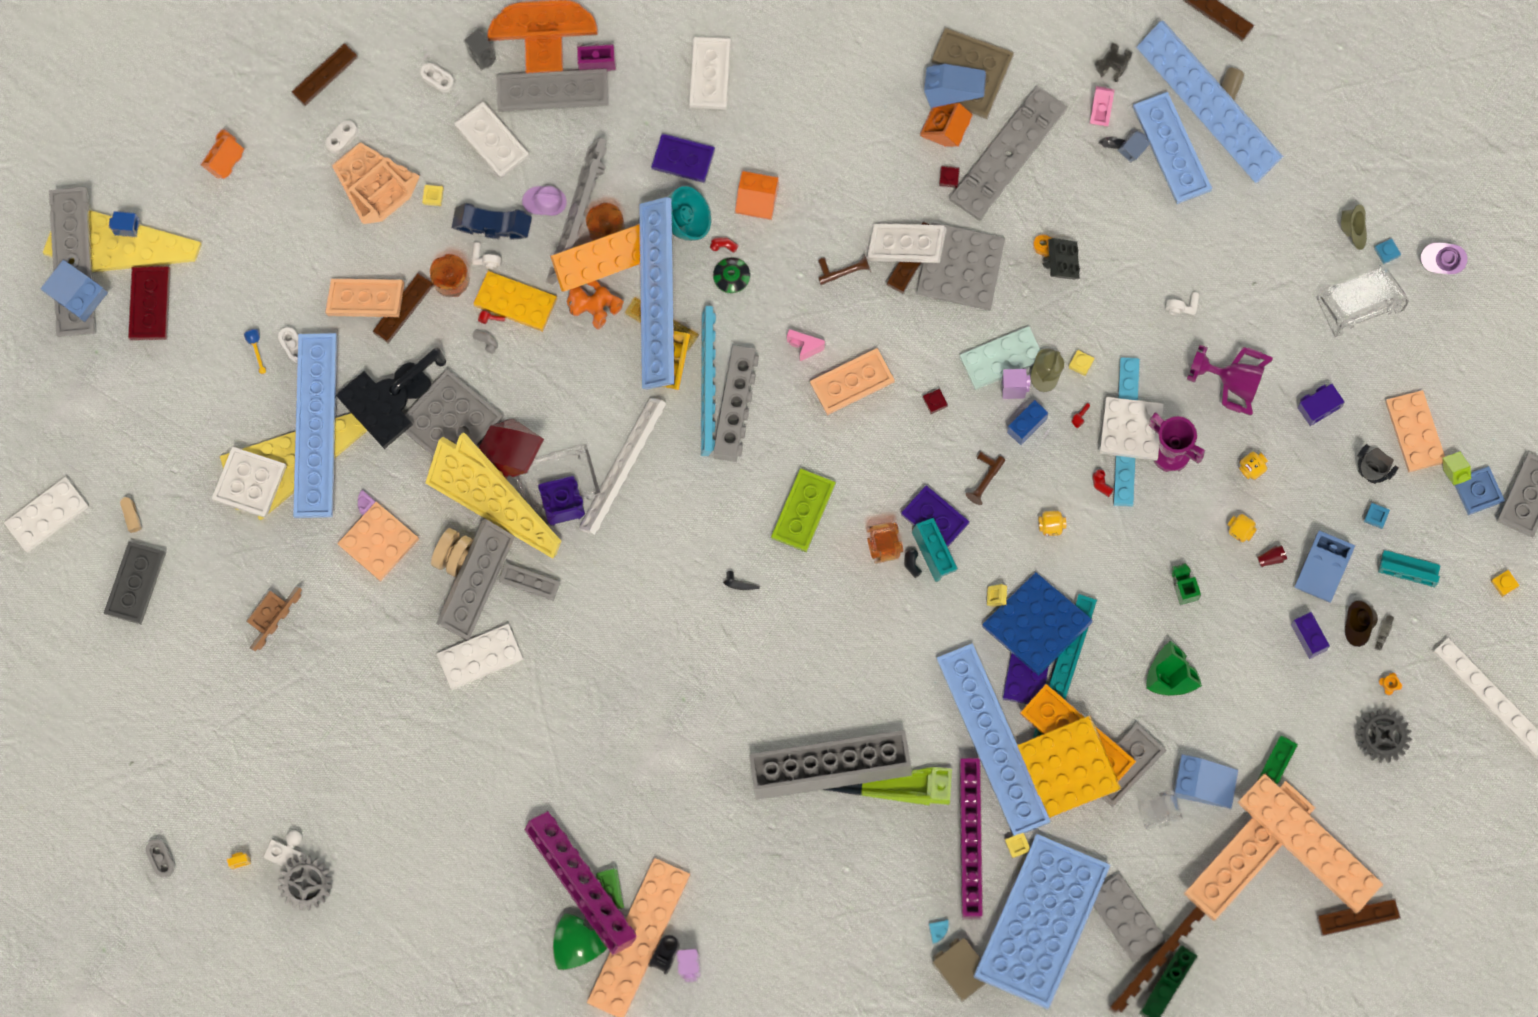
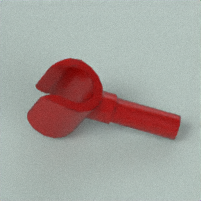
M487 311L480 312L478 322L487 324L489 319L505 322V317L494 316Z
M1086 403L1083 409L1074 415L1071 422L1076 428H1079L1085 422L1082 416L1089 409V403Z

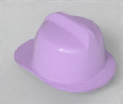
M552 186L532 187L524 193L522 204L529 213L556 216L565 210L567 199L559 189Z
M1432 243L1426 246L1421 254L1423 266L1428 271L1434 273L1457 274L1466 267L1468 262L1465 250L1455 244Z

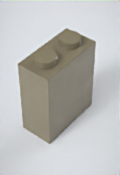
M957 938L949 944L950 949L945 953L941 950L933 957L935 960L932 962V965L959 1000L963 1002L986 983L974 978L981 958L965 938L961 940Z

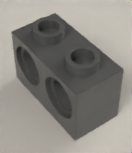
M478 29L465 38L464 42L468 55L482 71L484 68L492 66L496 58L491 43Z

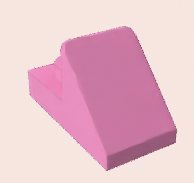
M1096 87L1090 124L1109 126L1115 89Z
M789 329L787 342L793 347H802L800 361L825 349L824 340Z

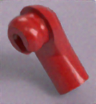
M727 237L714 238L711 241L710 249L716 252L720 247H725L735 253L739 245Z
M1098 469L1092 477L1094 488L1110 497L1114 489L1105 484L1104 476L1106 474L1103 470Z

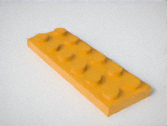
M640 224L550 255L561 291L565 292L639 265Z
M1047 684L1020 712V715L1042 734L1085 718ZM1095 726L1119 782L1136 761Z

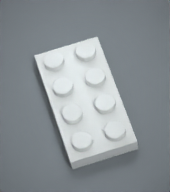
M694 37L690 108L727 110L730 38Z
M484 102L454 123L459 132L500 179L530 157L529 153Z
M874 224L867 258L869 261L940 263L946 227L944 225Z
M65 476L5 521L4 524L25 552L28 553L89 506Z
M509 624L437 653L451 690L523 660Z

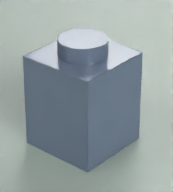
M1136 131L1126 139L1117 151L1131 163L1137 160L1150 143L1143 133Z

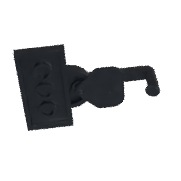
M434 348L417 364L408 362L401 366L395 372L394 379H384L378 383H375L363 371L336 394V397L383 449H386L413 425L402 410L406 407L408 399H419L429 391L431 381L423 371L434 361L437 366H444L446 359L439 348Z

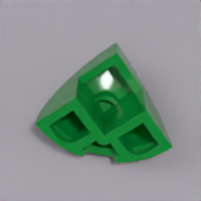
M1169 641L1157 654L1149 669L1146 689L1160 695L1176 696L1195 691L1202 686L1196 668L1191 667L1186 661L1187 655L1175 643Z
M564 914L555 930L553 940V955L558 970H567L584 965L608 949L594 929L590 930L584 925L583 919L571 914Z

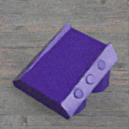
M574 476L538 485L548 524L554 526L555 524L574 519L580 520L585 515L583 499L579 494L578 484Z

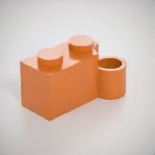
M222 129L216 135V142L200 165L216 178L225 179L231 174L234 164L241 159L244 148L236 142V138L227 130Z

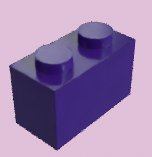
M1333 384L1328 386L1322 385L1316 390L1317 393L1312 396L1307 394L1300 399L1298 410L1309 426L1316 424L1343 407L1345 401Z
M1312 612L1295 619L1291 624L1309 659L1326 652L1330 647Z

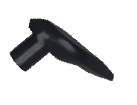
M1109 137L1102 139L1099 144L1104 148L1119 149L1126 140Z
M733 571L726 572L727 580L723 582L726 586L737 590L760 589V586L734 580Z

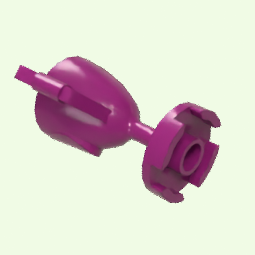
M1199 345L1198 350L1202 351V353L1197 351L1189 372L1194 374V376L1188 375L1187 380L1195 383L1197 377L1206 372L1219 375L1224 384L1222 405L1232 411L1251 416L1253 414L1251 403L1261 381L1264 367L1272 362L1273 358L1260 351L1243 347L1231 365L1220 368L1210 364L1209 358L1206 356L1208 347ZM1244 354L1264 360L1259 365L1239 363ZM1228 389L1245 400L1246 408L1230 401L1227 402Z
M1156 412L1151 416L1149 426L1159 434L1157 461L1154 460L1155 465L1165 472L1181 471L1187 466L1190 459L1198 464L1202 462L1205 450L1195 445L1197 430L1190 420L1185 417L1175 416L1164 421Z

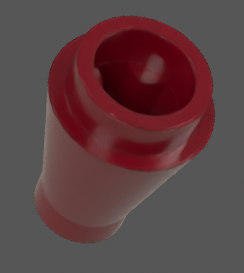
M1276 545L1258 556L1257 559L1262 568L1264 566L1284 563L1283 561L1287 560V556L1283 546L1277 547Z

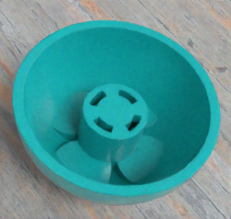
M682 186L675 189L668 196V198H671L672 234L685 241H696L704 238L711 227V213L706 200L694 188Z

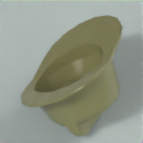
M1360 204L1354 209L1342 211L1341 229L1346 236L1352 238L1358 250L1364 249L1367 242L1366 212L1363 205Z
M1049 348L1038 352L1030 376L1033 386L1038 391L1049 392L1056 387L1061 372L1064 369V360L1060 352Z

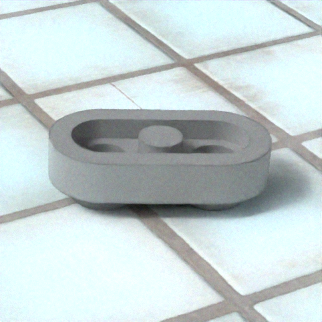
M160 840L150 841L146 846V854L155 873L163 878L171 876L175 870V865L166 845ZM159 847L160 852L158 854H155V848ZM164 865H168L166 871H162Z

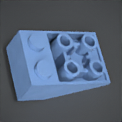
M1318 531L1294 588L1331 603L1355 545Z

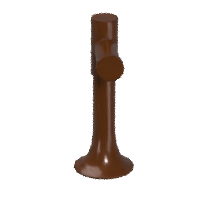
M865 254L860 262L831 273L826 263V258L818 260L823 272V276L818 277L821 285L859 270H869L871 272Z
M980 452L977 459L988 464L991 468L975 491L971 493L966 492V497L977 505L983 504L981 496L1006 461L1002 456H998L995 461L983 452Z

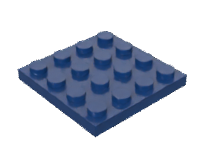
M1035 572L1006 601V605H1002L982 624V627L1039 676L1093 621Z

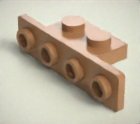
M295 587L285 601L272 591H268L251 613L246 622L261 632L250 646L252 651L263 648L266 644V637L276 631L279 620L281 618L284 619L290 612L288 608L291 604L298 602L302 596L300 594L302 591L300 587Z

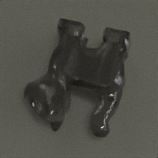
M1112 42L1110 50L1105 57L1095 62L1097 72L1101 74V78L1104 77L1109 71V67L1117 71L1113 76V81L1118 82L1119 78L1126 71L1133 52L1125 49L1124 54H1118L1119 45Z

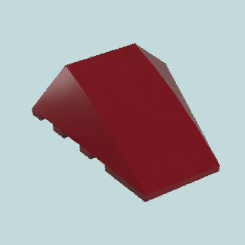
M510 419L490 425L479 449L507 479L509 475L515 477L528 472L544 438L515 419Z

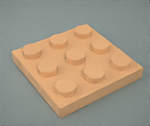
M375 502L337 544L381 582L419 538L380 504Z

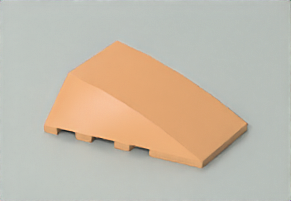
M362 143L356 145L332 165L362 224L385 220L411 198L419 180L418 174L408 171L402 165H397L391 159L381 156L378 152Z

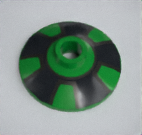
M725 258L714 268V283L723 292H740L746 288L750 281V269L739 258ZM729 271H734L735 274H734V275H729L728 272H729Z

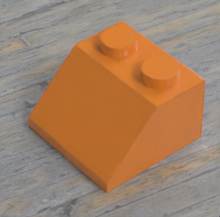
M960 103L933 107L920 136L945 147H958L973 114Z
M742 171L735 213L772 220L779 190V178Z

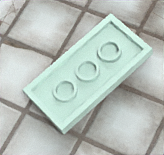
M1028 326L960 354V359L974 389L977 390L1001 380L1003 369H1027L1032 367L1038 352L1041 350Z

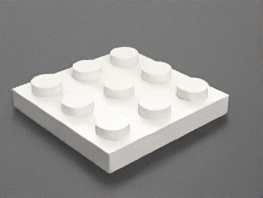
M1106 397L1100 454L1157 461L1159 434L1149 426V421L1155 412L1162 418L1164 404Z
M232 447L212 500L266 518L287 465Z

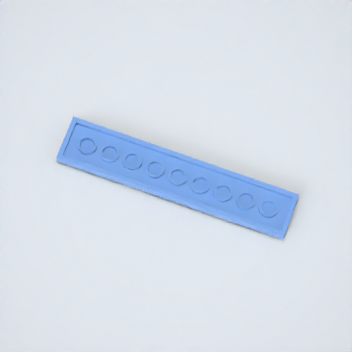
M1160 21L1137 46V49L1255 183L1259 182L1283 158V155L1164 21Z
M668 197L639 204L642 389L647 390L674 384L671 198Z
M336 333L298 334L294 518L333 517L337 366Z
M973 643L937 657V662L1012 835L1027 833L1049 824L1051 821L1040 796L1037 794Z

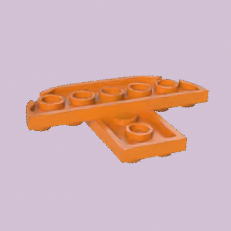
M568 0L520 2L505 7L496 18H493L488 29L487 38L488 41L525 39L526 73L563 71L562 37L598 35V30L591 13L576 2Z

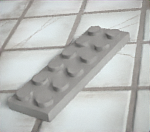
M607 69L497 75L498 112L609 106Z
M482 520L436 624L464 640L470 639L514 541V535L488 520Z

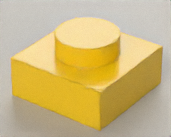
M1509 570L1491 581L1502 597L1520 586Z
M243 852L232 854V858L227 859L228 867L232 870L251 864L250 857L247 854H243Z

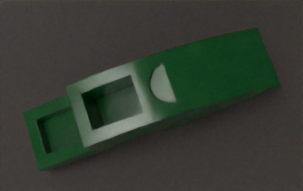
M1182 945L1179 947L1139 1013L1141 1016L1161 1017L1198 955Z

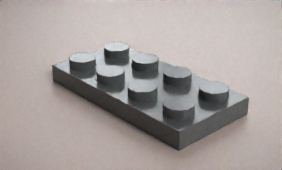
M128 541L104 610L105 615L142 624L166 555L165 551Z

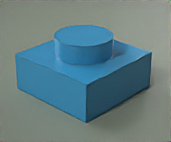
M1393 239L1387 240L1374 248L1383 265L1401 256Z
M1371 503L1364 522L1382 529L1390 510Z

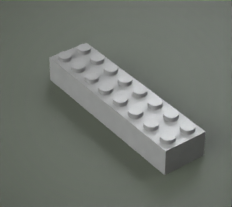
M905 730L749 754L756 800L912 776Z

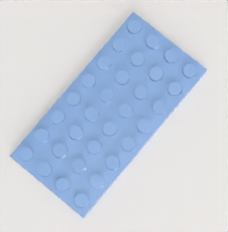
M1037 834L974 978L1049 1010L1110 869V865Z

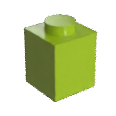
M1461 451L1443 457V471L1453 486L1471 479V466Z

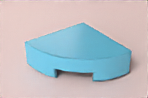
M948 920L929 924L933 944L941 941L947 934Z

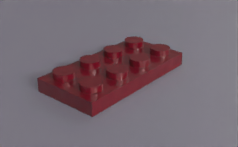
M169 266L132 267L129 340H167L170 288Z

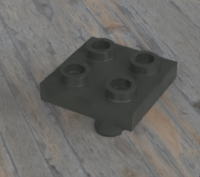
M1057 238L1048 239L1049 257H1044L1042 261H1048L1043 263V266L1046 269L1050 268L1051 277L1071 280L1080 279L1077 241Z

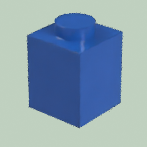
M113 211V217L109 220V228L116 236L137 237L140 220L136 213Z

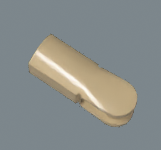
M128 497L122 498L120 505L128 531L130 533L140 531L142 527L135 503Z

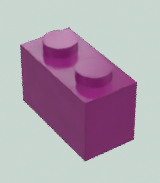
M614 44L577 47L579 70L607 69V71H616Z

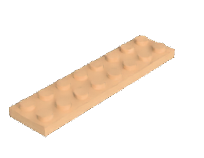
M1266 774L1237 802L1356 914L1383 885Z
M1285 781L1280 786L1309 815L1315 809L1288 782ZM1252 817L1185 891L1184 895L1210 919L1215 921L1282 844Z
M654 858L626 918V922L634 929L637 938L625 950L613 956L611 953L609 954L587 1004L615 1017L626 1016L648 969L649 962L660 943L691 876L689 873Z

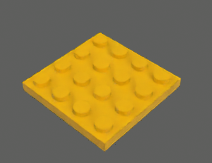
M1091 716L1017 745L1049 818L1121 789Z

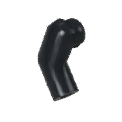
M911 549L905 553L904 566L914 578H917L922 573L915 564L918 551Z

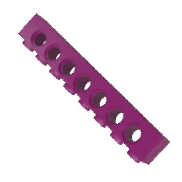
M960 758L962 920H982L980 758Z
M547 811L529 820L524 831L612 956L630 947L637 938L634 929L626 922L623 913L614 905L612 898L607 895L600 881L592 874L588 864L583 861L578 850L570 843L568 836L558 826L556 819Z

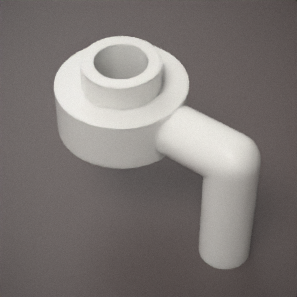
M474 243L472 253L473 265H484L486 269L495 270L501 266V257L488 254L480 258L481 243Z
M1192 293L1190 306H1186L1180 300H1168L1166 310L1174 316H1178L1180 313L1195 315L1199 293Z

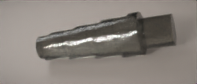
M1387 615L1385 621H1382L1381 630L1375 645L1376 650L1382 649L1393 627L1394 617L1391 615Z

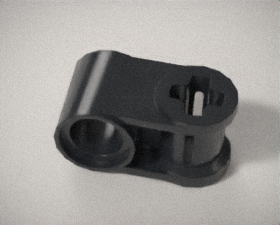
M673 935L664 936L654 952L648 967H655L667 975L680 947L678 939ZM674 940L675 947L672 950H667L665 948L666 941Z

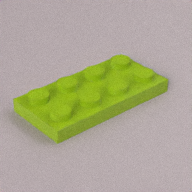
M800 468L771 539L807 553L836 482Z

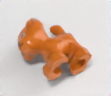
M595 280L587 283L588 286L594 287L595 292L593 295L589 296L578 286L570 289L566 302L570 314L574 316H579L585 311L592 314L594 319L592 324L598 330L607 321L604 318L608 314L603 308L605 306L609 307L610 312L615 316L622 309L624 301L611 294L606 287H602Z

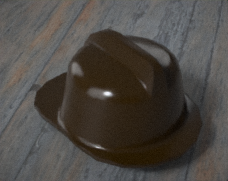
M1357 600L1349 606L1345 636L1347 641L1354 647L1365 645L1370 639L1372 629L1377 624L1378 615L1372 605Z

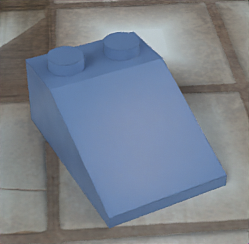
M948 64L927 67L924 92L930 107L933 108L984 97L986 71Z
M62 260L40 288L83 322L89 318L108 294L104 288L65 260Z
M1182 755L1179 760L1173 797L1232 809L1238 770L1205 759Z

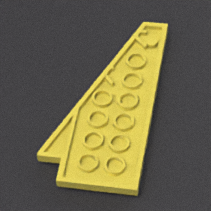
M89 210L92 273L130 269L132 267L195 262L202 246L201 242L139 225L137 237L116 236L109 228V220L112 216ZM51 231L42 252L52 257ZM69 259L68 263L70 265L74 264L75 259Z
M351 413L335 418L334 459L367 432ZM296 431L242 449L287 465L268 514L294 493ZM230 453L220 456L223 469ZM258 516V519L262 520L264 517Z
M465 433L459 436L457 444L444 437L439 439L425 483L553 559L558 553L561 540Z

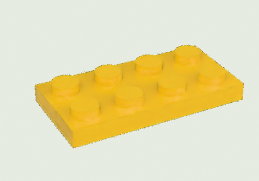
M488 271L473 305L543 332L557 301V296Z

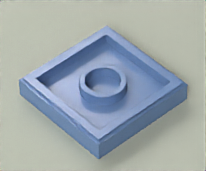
M1489 466L1472 472L1470 480L1454 485L1467 515L1477 513L1505 501Z

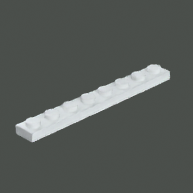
M650 398L579 527L584 533L595 535L599 530L602 520L609 512L614 498L617 497L620 487L627 479L632 465L635 464L638 454L644 447L645 441L653 431L657 419L663 412L666 403L662 400Z
M1447 638L1433 653L1538 760V729Z

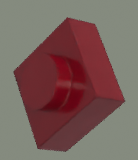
M941 166L939 186L958 188L960 168Z
M940 388L922 397L930 414L948 407Z

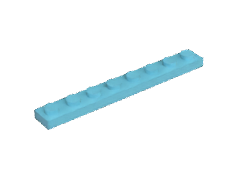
M705 306L702 310L701 456H709L715 447V439H712V433L715 431V421H713L715 403H713V396L715 395L716 387L713 385V378H715L716 368L713 367V360H715L716 350L713 349V342L716 339V332L713 331V324L716 321V313H713V306Z
M1120 358L1118 394L1120 399L1138 401L1139 358ZM1116 456L1114 506L1133 507L1135 458Z

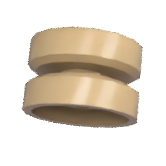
M452 528L447 529L436 545L431 565L439 570L446 568L447 574L456 578L474 539L466 535L460 538L458 531Z

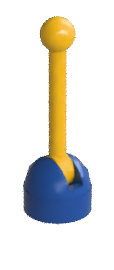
M258 329L249 330L244 333L245 340L254 347L259 364V373L265 374L266 368L263 367L257 348L260 338Z

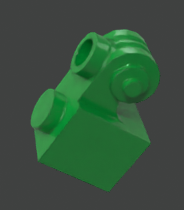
M1186 563L1172 566L1171 575L1176 580L1174 588L1180 605L1198 601L1201 597L1196 577H1189L1191 569Z

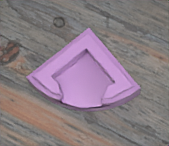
M363 490L358 496V509L362 516L376 502Z

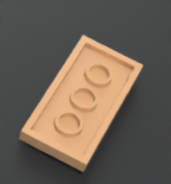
M331 279L325 313L327 316L399 317L405 283L403 280Z
M878 348L811 380L810 384L825 413L829 415L894 383L895 380Z
M1424 391L1387 399L1385 403L1408 473L1443 464V457L1445 455Z

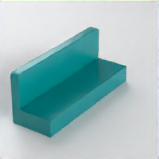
M934 518L916 524L912 534L934 581L938 582L943 576L956 572L958 568Z
M1384 550L1378 573L1435 588L1439 583L1441 566Z

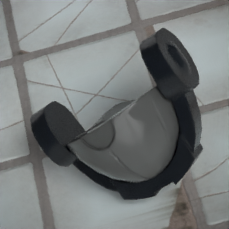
M1368 444L1361 448L1357 455L1359 457L1358 472L1368 482L1373 484L1381 483L1395 476L1399 467L1395 465L1391 469L1394 462L1393 458L1386 455L1379 448L1368 452L1370 448Z

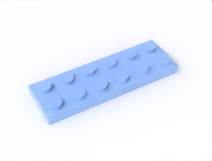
M1166 92L1134 104L1133 109L1176 203L1179 204L1211 192L1210 182L1169 93Z

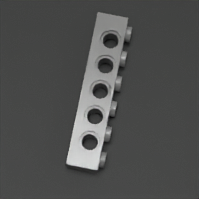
M733 346L714 447V459L737 462L738 456L741 457L743 445H740L741 438H745L746 427H743L744 420L748 421L749 409L746 408L747 403H751L752 400L750 386L751 384L754 385L756 377L753 369L758 366L759 361L756 349ZM742 365L748 367L746 371H740L738 368ZM738 383L745 385L742 389H737L735 386ZM740 401L742 404L739 407H734L732 403ZM731 419H737L739 421L736 425H730L728 423ZM728 437L735 438L733 443H727L725 440Z

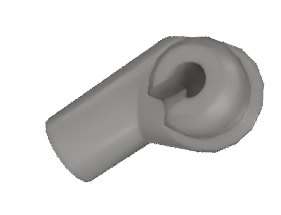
M477 330L474 331L473 339L487 344L485 350L489 353H494L498 345L491 335Z

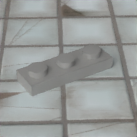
M507 563L499 579L500 583L554 601L560 586L559 581Z

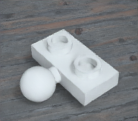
M290 831L286 836L287 846L271 839L263 858L285 867L286 863L291 866L293 865L292 858L299 862V858L302 856L304 861H306L308 855L294 849L295 846L301 843L302 836L298 831ZM300 868L295 872L300 874L303 868Z

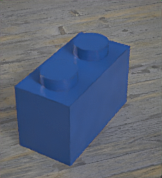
M1034 400L1008 426L1007 433L1022 445L1047 420L1048 412Z

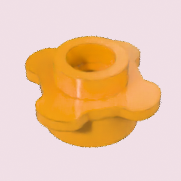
M1390 673L1386 678L1379 680V684L1385 689L1386 695H1392L1394 691L1401 690L1403 686L1395 673Z

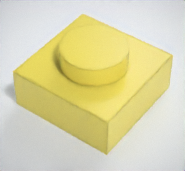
M425 185L422 199L423 205L442 206L443 186Z
M1077 350L1069 368L1086 376L1095 358Z
M1003 584L988 586L987 606L1006 605L1007 586Z
M1024 833L1005 839L1012 859L1026 854L1030 850Z

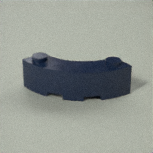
M464 203L455 207L451 228L471 235L473 233L485 234V238L500 239L501 236L509 237L510 240L528 238L532 216L525 214L523 210L497 212L476 208L470 203Z

